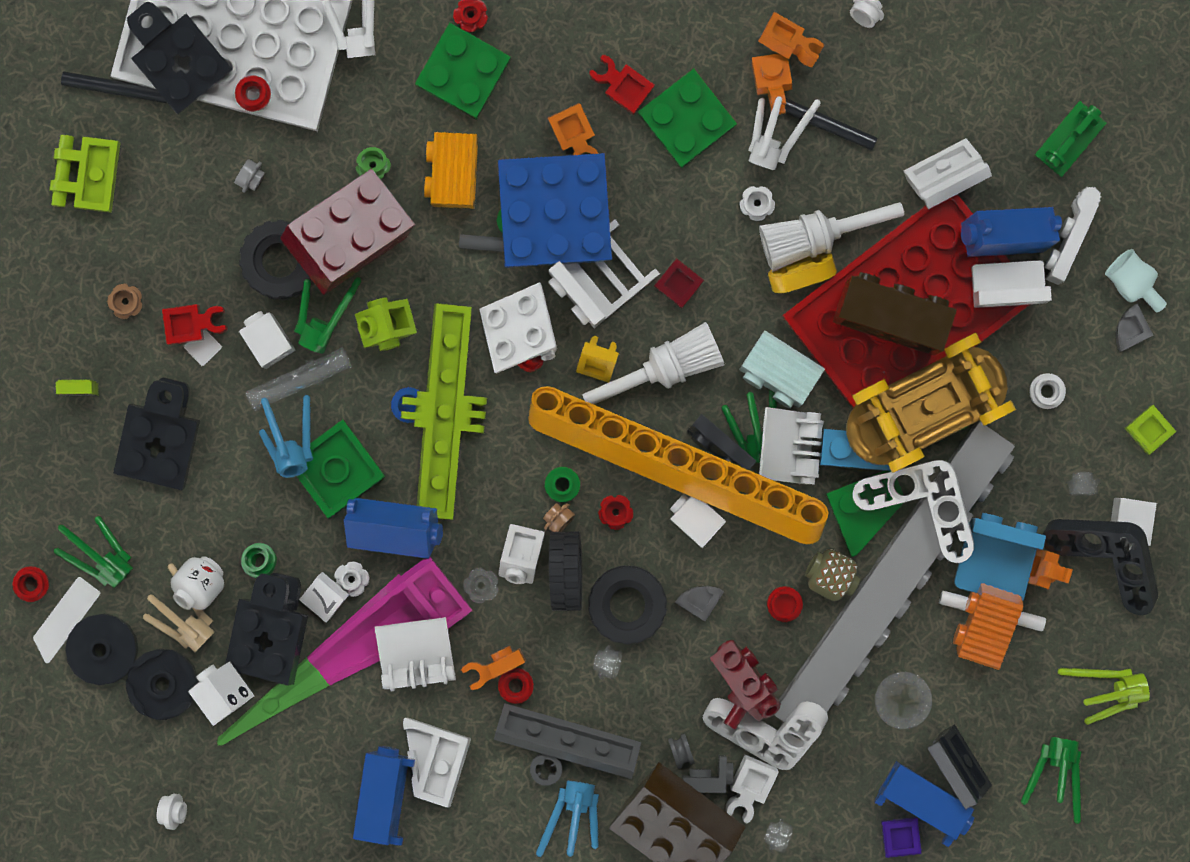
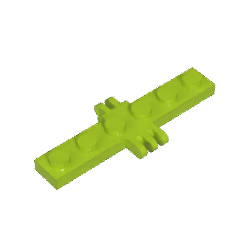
M436 303L434 304L427 392L417 391V398L402 397V404L414 405L416 409L415 412L401 411V419L415 420L414 427L423 428L417 506L437 508L438 518L453 520L461 431L484 433L485 426L480 424L471 425V418L485 419L486 412L472 411V404L478 406L486 405L487 398L464 395L472 307Z

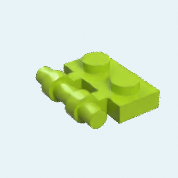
M60 135L59 148H55L54 160H57L55 179L50 182V191L53 192L51 205L65 207L67 194H75L74 207L76 209L112 213L120 142L83 137L80 151L73 150V136ZM71 162L79 163L77 182L69 181Z

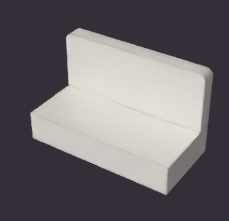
M1041 260L975 264L972 266L974 308L1044 304L1052 301L1051 286H1045L1044 263Z

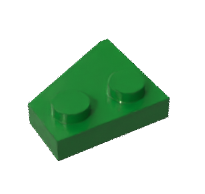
M881 471V472L876 473V474H874V475H871V476H869V477L876 476V475H880V474H884V473H888V472H891V471ZM896 478L894 482V488L897 493L903 495L899 482ZM881 479L884 487L872 489L870 484H865V491L860 493L861 499H867L869 504H874V497L886 493V501L893 500L888 491V479ZM861 480L826 493L850 557L858 555L903 504L899 503L875 510L861 509L853 499L854 487Z

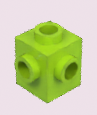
M387 297L367 302L368 309L355 314L364 348L379 346L380 351L390 350L401 346L400 339L417 333L408 299L388 302Z

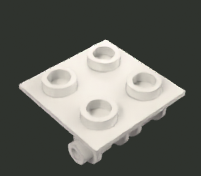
M540 282L479 309L494 373L497 374L539 355L544 361L555 358L557 345Z
M765 407L759 475L773 481L815 485V478H819V460L810 459V457H821V453L811 452L812 445L822 446V442L812 441V438H822L824 421L820 420L821 413H804Z
M446 617L375 627L383 674L381 675L383 689L395 691V688L412 686V689H414L416 685L427 687V684L444 682V684H448V681L456 680Z

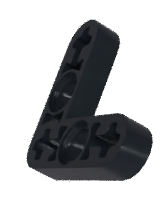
M1055 519L1048 523L1042 534L1046 536L1044 548L1047 551L1061 556L1112 558L1124 607L1129 612L1140 616L1151 613L1158 599V589L1147 537L1140 526L1130 522ZM1090 533L1098 536L1102 543L1093 544L1089 542L1085 534ZM1129 543H1133L1130 551H1128ZM1134 564L1138 566L1143 573L1133 574L1126 568L1125 565ZM1138 587H1140L1139 595L1135 594Z

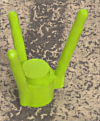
M1077 668L1058 669L1059 675L1120 680L1114 682V692L1087 698L1083 701L1086 706L1117 700L1120 703L1085 718L1084 723L1087 725L1124 710L1138 708V703L1149 701V686L1143 673L1133 675L1131 669L1120 671Z

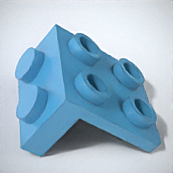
M982 513L981 519L971 518L969 524L974 540V551L966 561L958 563L954 579L955 586L977 593L980 584L985 583L994 588L1018 594L1024 600L1036 549L1043 550L1046 536L1037 534V526L1017 522L1015 528L1002 525V517ZM964 541L960 556L963 555V549L968 547L966 541Z

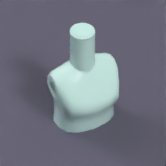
M1134 249L1122 253L1106 270L1105 275L1114 283L1118 292L1128 302L1131 303L1143 298L1155 312H1160L1167 305L1166 301L1153 288L1158 277L1157 271L1152 266L1143 262Z

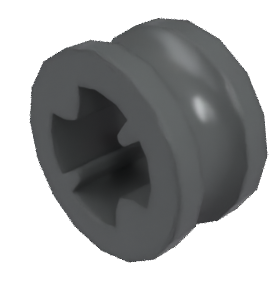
M685 733L681 734L678 740L668 739L678 769H681L684 763L695 764Z
M540 753L531 763V776L538 784L552 785L560 779L562 763L559 758ZM545 759L552 760L551 766L556 765L557 767L556 773H550L548 778L540 777L541 771H536V765H542Z

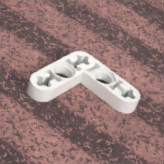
M935 460L900 469L894 473L888 472L868 477L855 485L853 499L856 505L864 510H875L927 497L944 557L951 562L962 563L972 555L974 540L956 471L949 462ZM935 466H940L942 471L949 472L950 477L944 480L945 488L947 491L953 487L955 495H944L934 500L933 492H940L937 481L931 482L929 475L935 473ZM908 475L913 479L915 488L911 494L903 496L896 492L894 482L898 476ZM881 479H888V491L893 500L886 501V493L874 497V504H869L867 499H861L860 493L865 491V484H870L872 489L884 487ZM952 501L958 506L959 515L954 521L947 522L940 518L938 508L942 502ZM962 522L965 530H957L960 541L967 542L968 547L963 549L962 556H957L955 551L949 552L948 545L953 543L951 532L944 535L942 527L952 528Z
M721 698L711 700L703 715V721L710 729L781 770H790L795 766L820 736L828 719L826 711L821 706L806 701L798 704L778 730L763 721H757L747 712L736 730L723 723L734 704Z

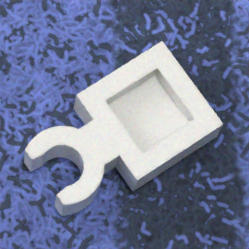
M744 755L733 778V785H730L731 791L738 794L727 801L725 806L726 813L731 816L736 807L743 806L746 809L742 819L745 823H749L754 815L752 806L754 800L765 803L779 773L778 769Z

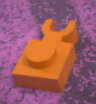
M776 12L772 14L758 40L759 43L765 45L770 50L788 59L793 53L801 63L808 67L814 66L819 53L824 47V44L818 39L803 36L804 28Z
M580 103L547 118L563 151L572 147L574 151L572 155H581L584 152L599 154L594 147L586 142L587 139L595 136Z

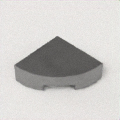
M1138 304L1132 306L1123 314L1124 316H1122L1121 321L1119 320L1116 329V343L1119 352L1154 336Z
M697 586L681 594L675 603L703 621H706L724 591L712 586Z

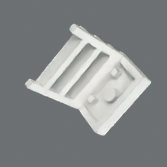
M616 220L610 223V233L619 226ZM611 236V250L638 281L628 291L605 262H595L622 295L613 304L609 302L578 263L562 264L559 261L549 269L552 279L548 283L561 298L567 295L575 305L571 308L575 316L583 325L589 322L594 329L660 275L655 268L644 277Z

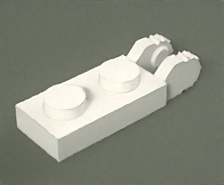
M1096 187L1082 189L1075 196L1076 199L1073 200L1071 207L1074 217L1066 218L1059 233V236L1064 238L1059 250L1053 249L1044 266V268L1049 270L1045 279L1052 283L1061 284L1069 273L1099 206L1098 202L1101 201V193H1099Z

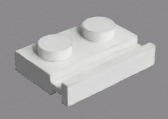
M966 138L904 170L908 183L921 200H924L928 209L992 176L988 164L983 162L982 157Z

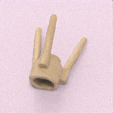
M172 563L168 565L169 571L174 576L178 571ZM154 595L148 596V601L179 628L176 631L149 614H144L143 619L178 641L185 649L190 647L196 652L215 632L209 627L213 620L203 610L193 608L198 619L191 615L184 622Z

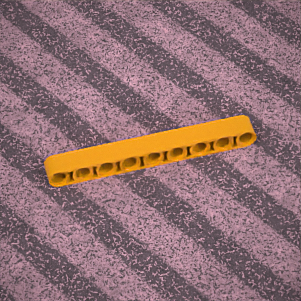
M549 386L540 387L532 394L528 419L532 428L538 432L799 543L813 544L822 536L829 512L826 505L814 497Z

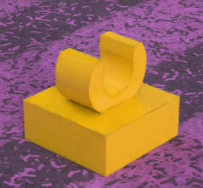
M593 336L590 343L585 342L576 372L609 383L619 355L618 352H615L617 345L615 342H611L609 349L597 346L598 337Z

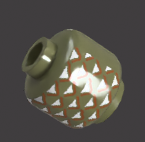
M831 548L823 553L817 551L805 571L809 588L834 602L841 600L845 595L851 597L861 579L856 576V562Z

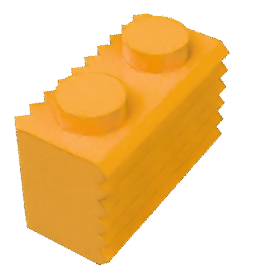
M434 132V141H427L426 162L433 164L432 177H425L424 197L431 198L432 207L475 209L477 134Z

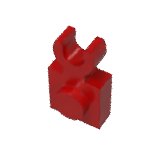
M602 55L600 61L607 65V73L599 75L591 69L589 72L590 78L596 83H607L610 85L605 95L634 116L655 85L627 64L619 72L615 69L614 61L609 56Z
M198 304L162 309L167 345L204 340L203 330L207 329L216 334L228 331L226 325L214 326L212 322L213 316L217 313H224L225 308L212 306L204 314H200Z

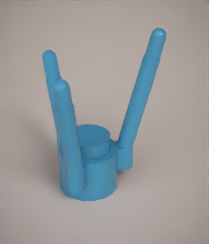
M305 395L303 397L302 447L293 440L283 441L269 401L265 397L262 398L261 403L265 411L264 413L277 447L275 448L264 429H261L259 434L274 461L277 473L285 478L303 474L308 469L306 462L313 460L310 449V396Z
M567 780L566 789L560 788L558 801L536 851L538 857L543 855L565 802L567 803L566 810L573 811L567 855L571 857L574 854L581 813H587L588 806L591 846L593 849L598 848L597 802L599 794H594L595 785Z

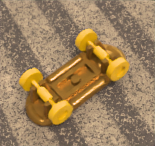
M977 333L945 348L946 357L889 386L884 379L852 395L856 405L849 414L846 423V435L850 447L857 456L875 465H888L891 472L894 473L925 457L922 449L978 420H981L983 426L1016 410L1011 400L1002 404L1006 398L1008 387L1004 368L998 359L986 350L973 347L981 343Z

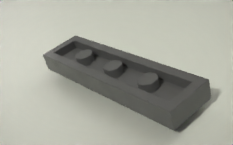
M504 703L494 740L629 779H632L641 742L506 703Z

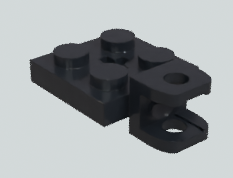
M145 2L127 17V24L130 30L144 46L131 59L178 115L233 71L187 13L172 24L156 5L151 2ZM147 16L152 17L153 24L149 28L142 27V20ZM180 55L184 58L188 55L191 58L188 64L191 70L185 74L182 70L176 73L172 67L176 64L175 56Z
M163 377L150 385L144 406L132 403L128 405L113 474L178 490L185 489L200 420L184 416L189 400V386L187 383ZM166 390L171 393V401L165 396ZM155 437L160 438V444L166 447V451L158 453L157 456L152 455V450L148 448V442H153Z
M266 573L260 574L254 583L251 600L239 599L226 663L230 661L237 672L288 686L294 685L308 620L307 614L295 612L298 608L301 594L299 578L281 573H272L271 575ZM265 632H267L268 639L273 641V646L267 647L264 651L260 644V637L264 636Z

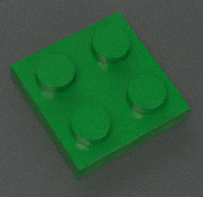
M449 22L416 80L415 86L477 120L511 61V56Z
M694 68L638 111V115L681 169L737 126L736 121Z
M344 419L310 443L313 460L306 462L308 469L303 474L296 476L328 519L345 508L349 499L358 498L386 477Z

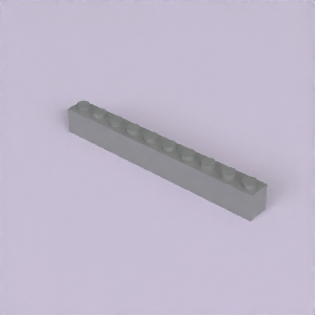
M981 421L974 423L947 461L956 471L969 522L973 517V514L969 511L978 500L982 503L993 489L994 485L990 481L997 471L1001 474L1004 473L1014 459V456L1010 453L1015 446L988 426H983ZM941 470L934 479L940 488L939 493L933 492L934 500L944 495H955L953 487L947 491L945 488L944 480L950 477L948 471ZM927 497L921 498L778 699L781 705L779 711L774 715L783 722L801 702L808 701L818 704L826 713L832 704L839 706L849 692V688L846 687L848 681L853 674L859 677L869 664L870 660L866 656L873 646L879 648L889 636L891 631L887 629V626L894 617L900 619L911 604V601L907 598L915 587L920 590L926 584L932 574L928 569L937 558L941 561L944 558ZM945 501L940 504L938 514L944 521L951 522L958 517L959 508L954 502ZM962 522L952 528L942 527L944 535L949 532L953 535L956 529H964Z

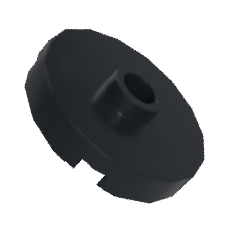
M109 614L88 616L78 622L69 633L65 647L67 663L74 674L83 681L96 685L115 683L128 675L133 662L137 659L139 651L137 637L130 625L122 619ZM98 643L106 646V654L104 656H99L95 652V647Z
M159 648L144 653L133 662L128 673V679L126 680V691L130 703L140 714L156 720H167L181 715L191 707L194 699L188 691L197 685L199 681L196 678L197 673L194 665L185 655L172 649ZM160 677H164L169 681V687L165 691L157 686V681Z

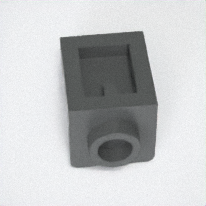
M718 755L717 776H711L710 769H690V775H682V780L698 792L726 793V785H733V763H727L726 755Z

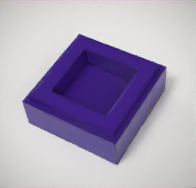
M917 817L881 821L886 858L922 854Z

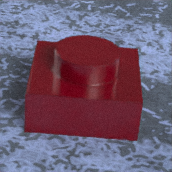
M676 258L654 287L682 309L704 280Z

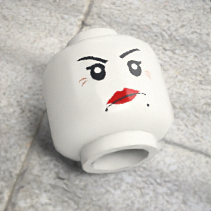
M202 556L201 558L192 557L188 559L171 578V588L174 592L173 599L175 602L187 610L191 607L197 610L207 608L224 588L221 567L208 557Z

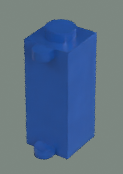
M1053 207L976 211L961 223V239L966 245L968 257L1043 253L1060 241L1058 230L1062 227V219L1059 215L1055 216Z
M361 498L349 499L347 502V514L344 518L347 548L429 559L435 545H440L443 525L438 523L437 508Z
M378 746L377 751L366 753L353 839L383 845H403V837L397 836L407 768L414 767L415 759L399 755V749L386 746Z
M897 761L880 787L874 803L882 806L887 798L946 834L942 844L947 847L952 844L954 839L958 838L959 834L964 836L969 831L975 818L971 815L974 811L972 807L965 810L957 797Z

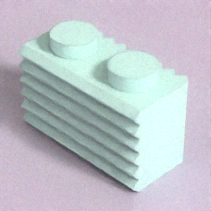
M764 331L739 370L745 373L743 379L750 385L761 389L764 385L775 392L773 398L783 406L791 408L794 405L799 408L808 397L825 368L767 331Z

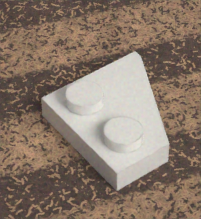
M404 718L403 727L407 732L409 751H407L408 758L415 759V765L411 767L414 797L447 808L451 807L471 738L411 718Z

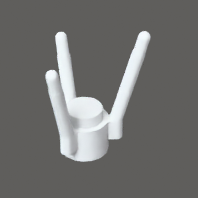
M322 0L337 37L338 50L346 49L347 58L375 55L373 35L375 0H362V28L347 29L348 36L346 37L330 0Z
M778 96L775 99L764 136L761 135L765 99L760 98L756 111L753 137L748 150L751 152L748 161L771 170L776 169L778 162L785 164L789 151L820 106V100L817 99L813 102L782 149H779L781 142L772 139V135L780 112L782 97Z

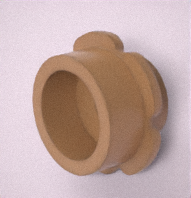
M127 284L117 285L108 296V307L114 311L116 317L121 319H128L131 315L136 316L142 309V294L134 286L128 287ZM124 298L129 300L127 305L122 303Z
M556 503L543 517L547 522L544 527L545 531L562 532L573 520L575 514L569 509L570 505L568 503L562 507Z

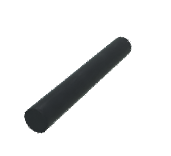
M65 71L62 73V86L167 103L157 89Z
M786 98V114L801 120L809 108ZM817 111L809 121L811 125L871 151L877 141V137Z

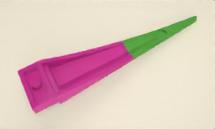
M431 556L429 559L424 558L402 576L398 574L298 665L294 685L288 686L278 683L217 739V744H226L305 698L379 662L380 657L375 634L376 626L446 617L449 629L472 611L471 607Z

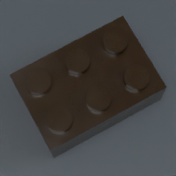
M860 272L859 276L852 275L845 282L832 323L933 356L944 351L957 309L948 307L950 301L933 295H929L928 298L924 299L914 296V289L900 284H894V287L883 286L879 284L880 278Z
M658 762L625 801L609 829L653 862H724L733 852L745 826Z

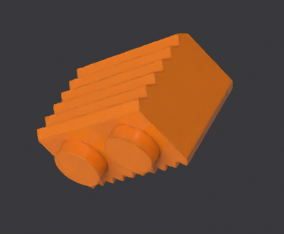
M985 583L980 584L977 593L971 592L965 607V612L969 613L966 624L959 623L953 638V644L957 645L958 657L999 670L1013 632L1018 624V619L1023 611L1022 597L1018 594L986 585Z

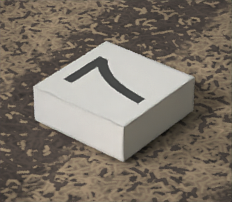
M322 572L299 600L323 621L327 622L347 599L349 594Z

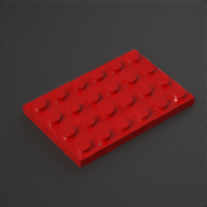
M958 194L930 209L925 205L781 316L818 365L825 368V374L852 409L856 405L852 395L884 379L889 386L947 356L945 351L933 356L832 323L845 282L852 275L859 276L860 272L880 278V285L894 287V284H900L914 289V296L924 299L928 298L929 295H933L950 301L948 307L957 309L945 348L974 333H977L982 342L1030 305L974 308L972 266L975 264L1007 263L1010 261L1005 255L968 257L966 245L961 239V223L973 213Z

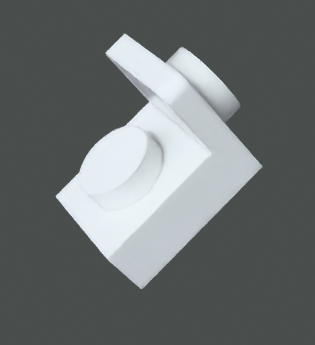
M510 524L500 560L499 576L514 584H532L545 532Z

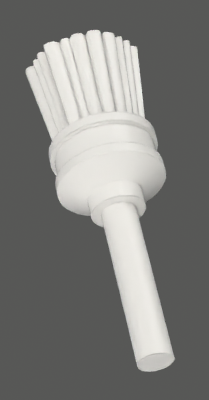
M901 202L840 220H836L835 217L827 219L820 210H817L813 214L800 215L799 220L759 226L761 242L768 265L773 272L808 256L814 258L818 254L831 253L834 240L840 239L841 234L904 216V210Z
M704 322L671 343L665 341V344L650 348L649 361L643 363L644 368L582 394L586 402L594 405L649 380L651 384L658 381L669 389L678 382H685V377L721 367L725 364L709 326Z

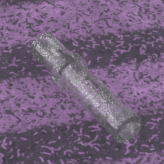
M341 347L316 360L313 358L306 360L305 365L246 391V396L252 409L257 412L263 408L261 399L264 397L268 399L269 404H272L314 384L317 386L322 385L325 379L352 368L347 353Z

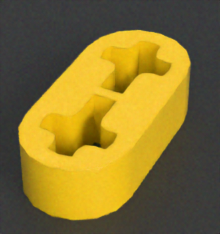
M822 253L814 258L808 256L773 272L770 270L768 277L774 293H786L830 279L835 276L837 270L833 255L831 253Z

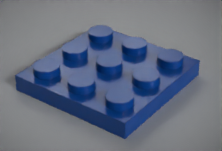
M605 153L498 160L505 268L555 265L559 261L562 264L612 260Z

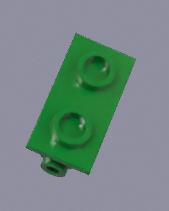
M1079 101L1034 155L1062 177L1107 124L1100 118L1101 111L1093 105L1087 107Z

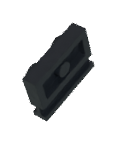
M702 414L686 431L700 448L711 452L714 456L747 470L756 462L753 457Z
M954 724L943 730L932 742L933 744L928 746V750L966 810L976 805L992 784Z

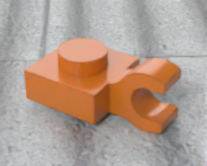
M781 54L752 57V69L757 95L768 94L771 111L776 97H782L779 114H786L784 91L792 90L788 58Z
M1036 549L1028 584L1049 589L1051 583L1055 580L1069 584L1073 569L1059 566L1058 559L1060 555Z
M507 646L491 655L493 662L487 665H482L478 662L467 663L461 669L463 673L474 669L480 674V679L470 685L471 690L479 689L487 681L525 663L526 659L521 649L512 651L511 647Z

